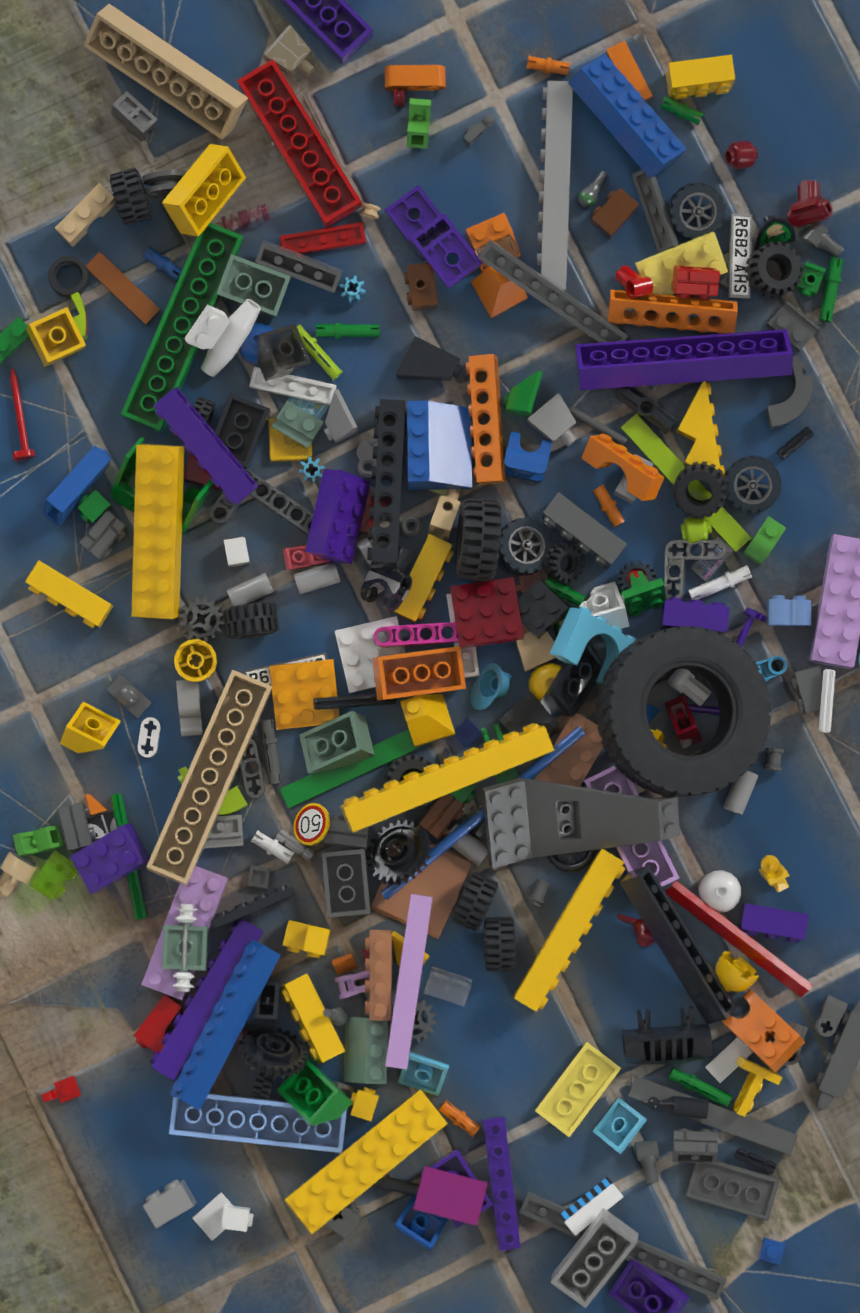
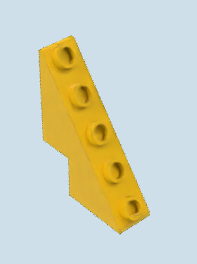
M703 381L676 433L695 442L684 462L685 466H691L693 462L702 464L704 461L707 462V465H716L715 469L718 470L720 468L722 476H725L724 466H720L719 458L722 457L721 446L716 444L715 438L718 436L717 424H713L712 416H715L714 405L709 403L708 395H711V386L709 382Z

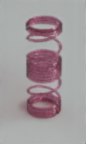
M261 204V207L257 206L258 220L251 208L248 209V212L247 209L238 211L240 225L232 213L231 227L226 217L221 216L224 228L228 230L229 227L231 231L233 230L232 216L240 228L252 225L250 210L259 223V208L264 220L270 219L266 204Z

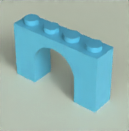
M580 606V608L570 607L549 654L564 663L577 665L588 641L593 636L600 635L606 645V659L596 681L601 685L606 671L610 669L609 666L614 659L637 639L633 636L622 634V629L616 626H609L606 624V619L600 616H593L591 614L592 611L583 606Z

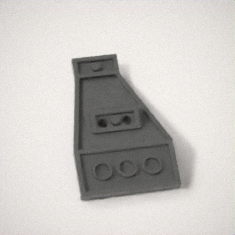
M518 778L482 788L489 866L493 869L535 857L658 842L680 836L678 799L673 794L651 799L527 778Z

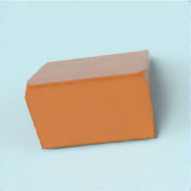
M85 794L91 815L94 816L108 811L91 794Z
M351 953L332 961L338 975L357 968Z

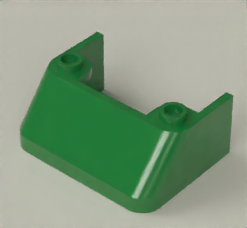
M143 437L136 442L125 456L111 489V496L114 501L133 513L135 511L136 445L143 444L145 440ZM211 479L202 490L191 487L183 494L182 536L204 504L213 485Z

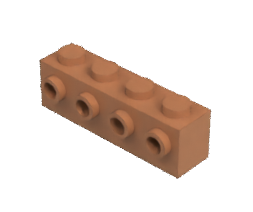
M369 930V937H365V950H369V959H365V972H369V980H365V993H369V1001H365V1014H369L370 1021H391L392 934L391 930Z

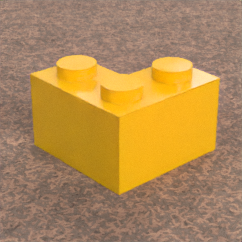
M288 920L283 946H287V951L299 953L301 949L307 951L306 956L320 958V955H325L331 929Z

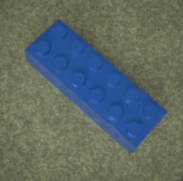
M606 54L580 68L568 82L650 179L674 164L687 150Z

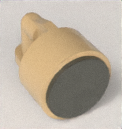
M9 851L0 866L4 871L0 879V897H8L18 881L28 884L37 869V864L24 855L18 856L17 851Z

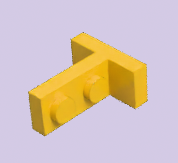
M739 1055L736 1064L742 1069L749 1071V1074L732 1109L737 1114L745 1117L747 1112L749 1113L753 1108V1100L756 1093H759L763 1087V1079L779 1085L782 1077L777 1072L774 1073L772 1070Z

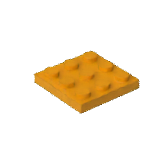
M333 659L269 666L276 730L322 725L339 717V708L315 710L313 707L314 698L337 696Z

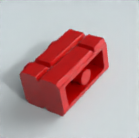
M675 265L671 289L680 298H690V295H698L699 299L709 300L711 296L718 295L720 271L716 268Z

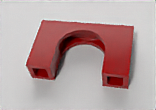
M164 994L133 1035L137 1038L135 1042L143 1049L148 1047L154 1051L153 1056L156 1051L160 1053L165 1046L161 1043L166 1036L167 1029L183 1006L169 995Z

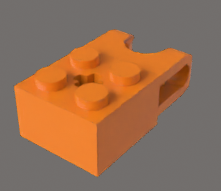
M749 989L744 994V998L750 1005L748 1015L740 1019L730 1015L722 1022L761 1061L776 1073L805 1041L759 996ZM774 1037L775 1041L771 1043L769 1040Z

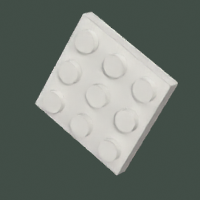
M397 616L335 631L349 693L375 688L372 658L405 653L404 647L380 648L373 642V635L379 627L399 626ZM379 632L377 634V639L381 643L389 640L387 633ZM399 632V639L402 640L401 632Z

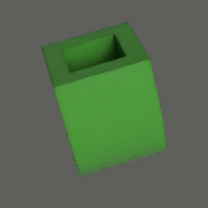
M410 98L406 147L428 148L431 100Z
M768 516L743 552V555L760 566L774 548L786 527Z
M59 825L13 835L18 856L33 855L64 846Z

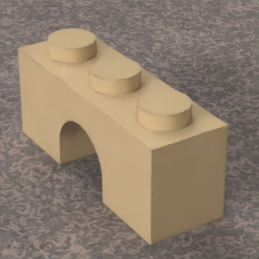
M99 183L55 227L57 233L73 248L87 234L90 224L98 217H103L116 204L114 196Z

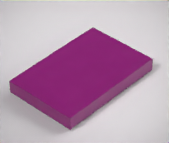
M424 1166L414 1209L477 1226L488 1182Z

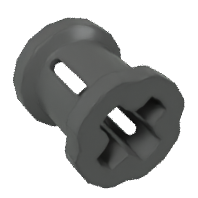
M765 748L767 755L766 764L763 766V769L782 771L780 766L784 750Z

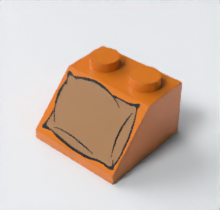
M505 213L467 228L465 231L470 247L477 256L489 239L515 257L521 256ZM481 260L482 265L480 269L484 272L490 266Z

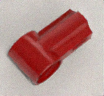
M627 265L621 266L616 272L615 279L625 287L629 298L648 296L653 293V283L650 277L639 276Z

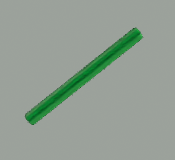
M122 794L111 795L116 827L118 828L123 824H128ZM138 870L127 876L134 916L136 920L145 919L147 915Z

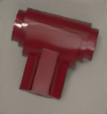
M809 180L800 182V185L797 186L798 202L792 203L791 209L787 212V219L793 227L799 228L826 220L833 214L830 201L823 199L821 196L819 182Z

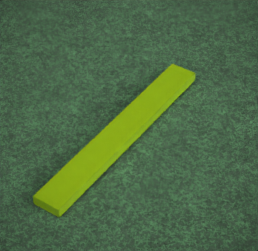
M635 414L620 429L674 486L678 474L685 468V465L649 426ZM698 480L689 483L688 490L693 498L697 500L711 498L710 492ZM723 506L716 514L713 513L711 517L707 518V516H704L706 521L711 522V527L735 553L751 539Z

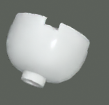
M723 870L712 871L701 880L698 895L718 913H723L733 909L738 904L741 897V885L730 872Z

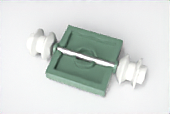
M180 904V908H176V910L180 911V916L175 919L178 922H183L182 925H164L162 969H180V972L173 975L177 979V983L172 985V987H177V991H190V987H194L190 984V979L195 976L186 972L188 970H206L208 927L190 926L188 923H193L197 920V918L193 917V912L197 909H193V904Z

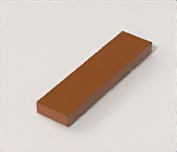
M101 252L86 265L87 270L145 325L161 311Z

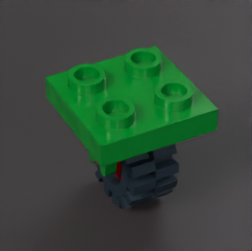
M638 560V564L630 561V566L626 563L624 569L621 568L620 574H618V585L627 617L640 615L643 611L651 608L657 609L666 600L665 585L662 578L656 579L653 567H649L647 562L643 565L641 560Z

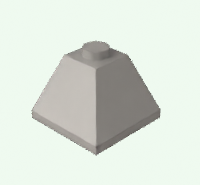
M339 389L334 391L325 422L327 428L324 429L328 440L333 439L335 444L358 433L357 425Z

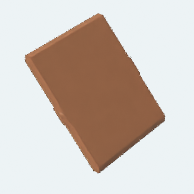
M434 843L429 844L431 848H434L437 845ZM447 850L425 868L422 873H419L416 879H412L388 900L382 895L381 891L389 884L381 883L370 909L407 924L411 894L433 897L427 934L439 939L449 914L458 901L459 892L472 862L466 857Z

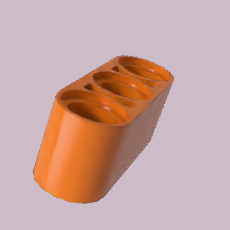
M390 65L385 67L386 90L425 91L443 90L446 88V67L443 65Z

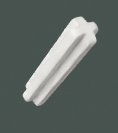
M831 669L823 671L819 732L829 733L831 731L835 670Z

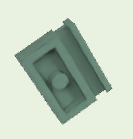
M287 400L271 427L308 449L324 422Z

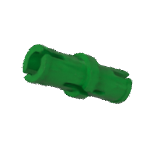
M668 96L664 97L663 101L670 104V106L662 102L661 109L676 114L679 119L684 118L696 125L700 124V119L693 116L702 119L703 112L688 107L685 102L679 103Z
M549 576L544 583L560 599H565L578 607L586 598V595L569 588L570 585H564Z

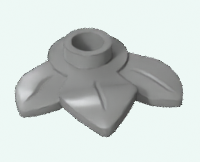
M363 440L357 448V456L360 460L358 471L363 477L371 478L372 470L366 471L364 466L366 464L376 466L377 459H373V446H370L368 442ZM384 441L383 444L388 446V442ZM385 460L382 462V464L387 467L393 464L389 460Z

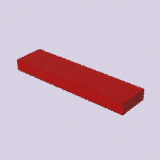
M363 222L282 235L280 236L281 247L300 254H309L366 244Z

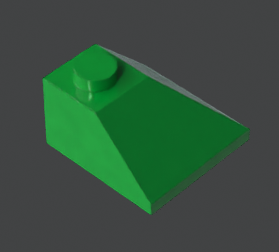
M537 371L511 388L510 394H505L503 405L506 406L505 412L524 418L530 417L541 381L542 371Z

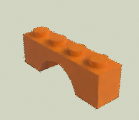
M606 434L590 436L581 457L596 469L610 467L613 463L619 465L627 478V491L641 501L656 499L664 480V476L659 474L656 468L642 462L643 460L640 457L629 453L626 447L616 444Z

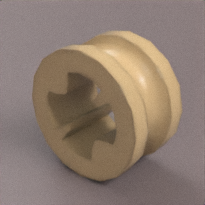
M363 203V211L360 212V215L370 219H378L379 215H377V212L381 208L373 204Z

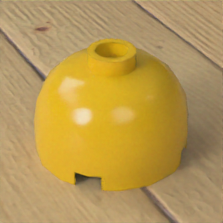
M193 639L180 645L174 657V664L179 675L185 680L201 682L214 673L217 665V656L212 646L207 642Z
M543 663L537 666L531 673L528 681L529 691L539 702L562 668L561 665Z
M724 951L715 964L716 976L726 992H744L748 990L759 977L755 975L757 971L742 957L738 956L737 960L731 957L732 952Z

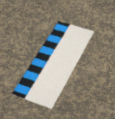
M606 1177L559 1216L576 1236L594 1221L603 1208L608 1210L624 1196L611 1180Z

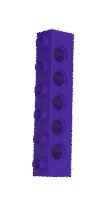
M505 1117L483 1118L499 1251L521 1248Z

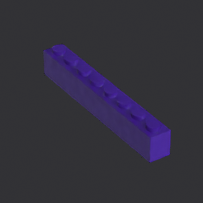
M242 918L239 923L236 921L233 923L229 930V933L232 935L228 941L223 940L217 951L221 953L217 959L212 958L206 968L209 970L206 978L201 977L195 986L198 989L195 996L190 995L184 1005L187 1008L183 1015L179 1014L173 1023L176 1026L172 1034L168 1032L161 1043L165 1045L160 1053L156 1051L150 1061L153 1064L152 1070L172 1082L175 1081L192 1053L195 1043L199 1040L205 1024L213 1013L215 1005L220 1000L224 987L231 979L234 968L242 958L245 947L249 944L250 940L258 942L264 931Z

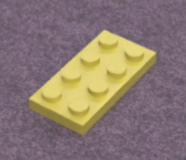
M714 232L635 263L639 276H648L652 280L653 294L663 295L675 294L671 289L675 265L716 268L720 271V275L728 272Z
M586 1042L535 1111L570 1137L621 1068Z

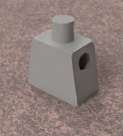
M559 393L527 419V423L543 437L551 440L552 444L561 438L569 447L577 440V437L570 430L576 425V421Z

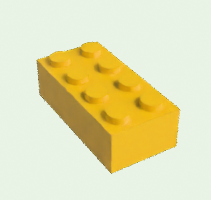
M209 144L163 200L162 204L181 234L199 237L246 179V176L228 146Z

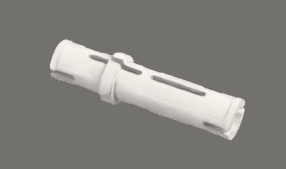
M745 565L730 573L727 571L724 573L725 575L689 589L688 593L691 600H700L725 588H733L735 584L752 578L748 566Z

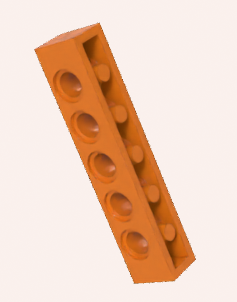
M611 290L608 322L617 325L633 324L638 327L654 326L659 329L675 328L680 331L696 330L701 333L717 332L719 334L735 333L738 306L736 301L705 300L695 297L680 298L674 295L653 293L648 296L631 299L627 296L626 291ZM627 308H633L634 310H633V311H627L626 309H627ZM654 310L656 312L648 313L647 311ZM675 312L677 314L669 315L668 313ZM696 314L698 316L690 317L689 315ZM717 316L719 318L711 319L710 317Z
M495 354L469 356V362H466L467 375H470L467 391L472 401V404H469V415L473 417V425H470L471 438H474V446L471 448L472 458L476 462V467H473V478L480 485L506 483L498 357ZM481 373H486V381L479 383L478 376ZM488 394V401L480 404V396ZM489 415V422L486 425H482V416ZM485 436H490V444L483 446L482 439ZM486 457H492L493 460L489 467H484L483 465Z

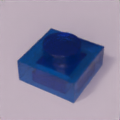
M469 718L454 729L455 736L465 748L482 735Z

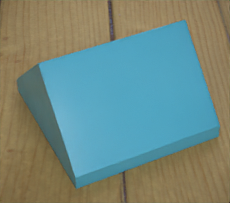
M410 1051L407 1069H402L398 1083L439 1096L449 1064Z
M618 1097L592 1132L621 1154L647 1119Z

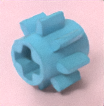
M356 275L351 280L345 277L346 284H340V288L345 290L341 297L347 296L349 303L352 302V299L360 301V293L366 294V290L361 289L364 281L358 282ZM349 286L357 287V292L349 291Z
M308 456V462L300 461L304 467L298 470V472L305 473L304 481L310 477L314 483L317 475L322 477V474L319 472L325 466L317 464L320 458L311 461V457ZM310 463L314 467H318V470H315L313 475L305 471V469L309 468Z

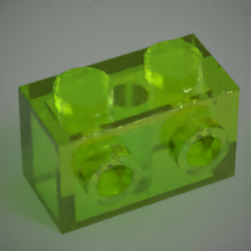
M54 850L31 884V887L50 900L60 899L66 890L63 886L67 880H73L78 870L75 869L76 867L72 860Z

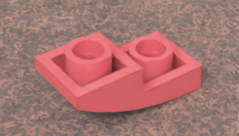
M306 545L283 549L287 570L331 562L305 552Z

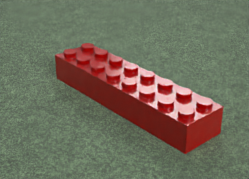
M274 59L238 79L239 89L243 95L248 97L247 102L325 228L361 208L362 202Z

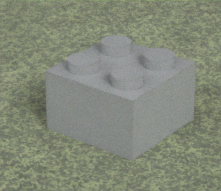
M176 1179L164 1187V1192L160 1193L157 1190L147 1196V1202L143 1207L155 1228L182 1214L197 1203L184 1180L179 1182Z

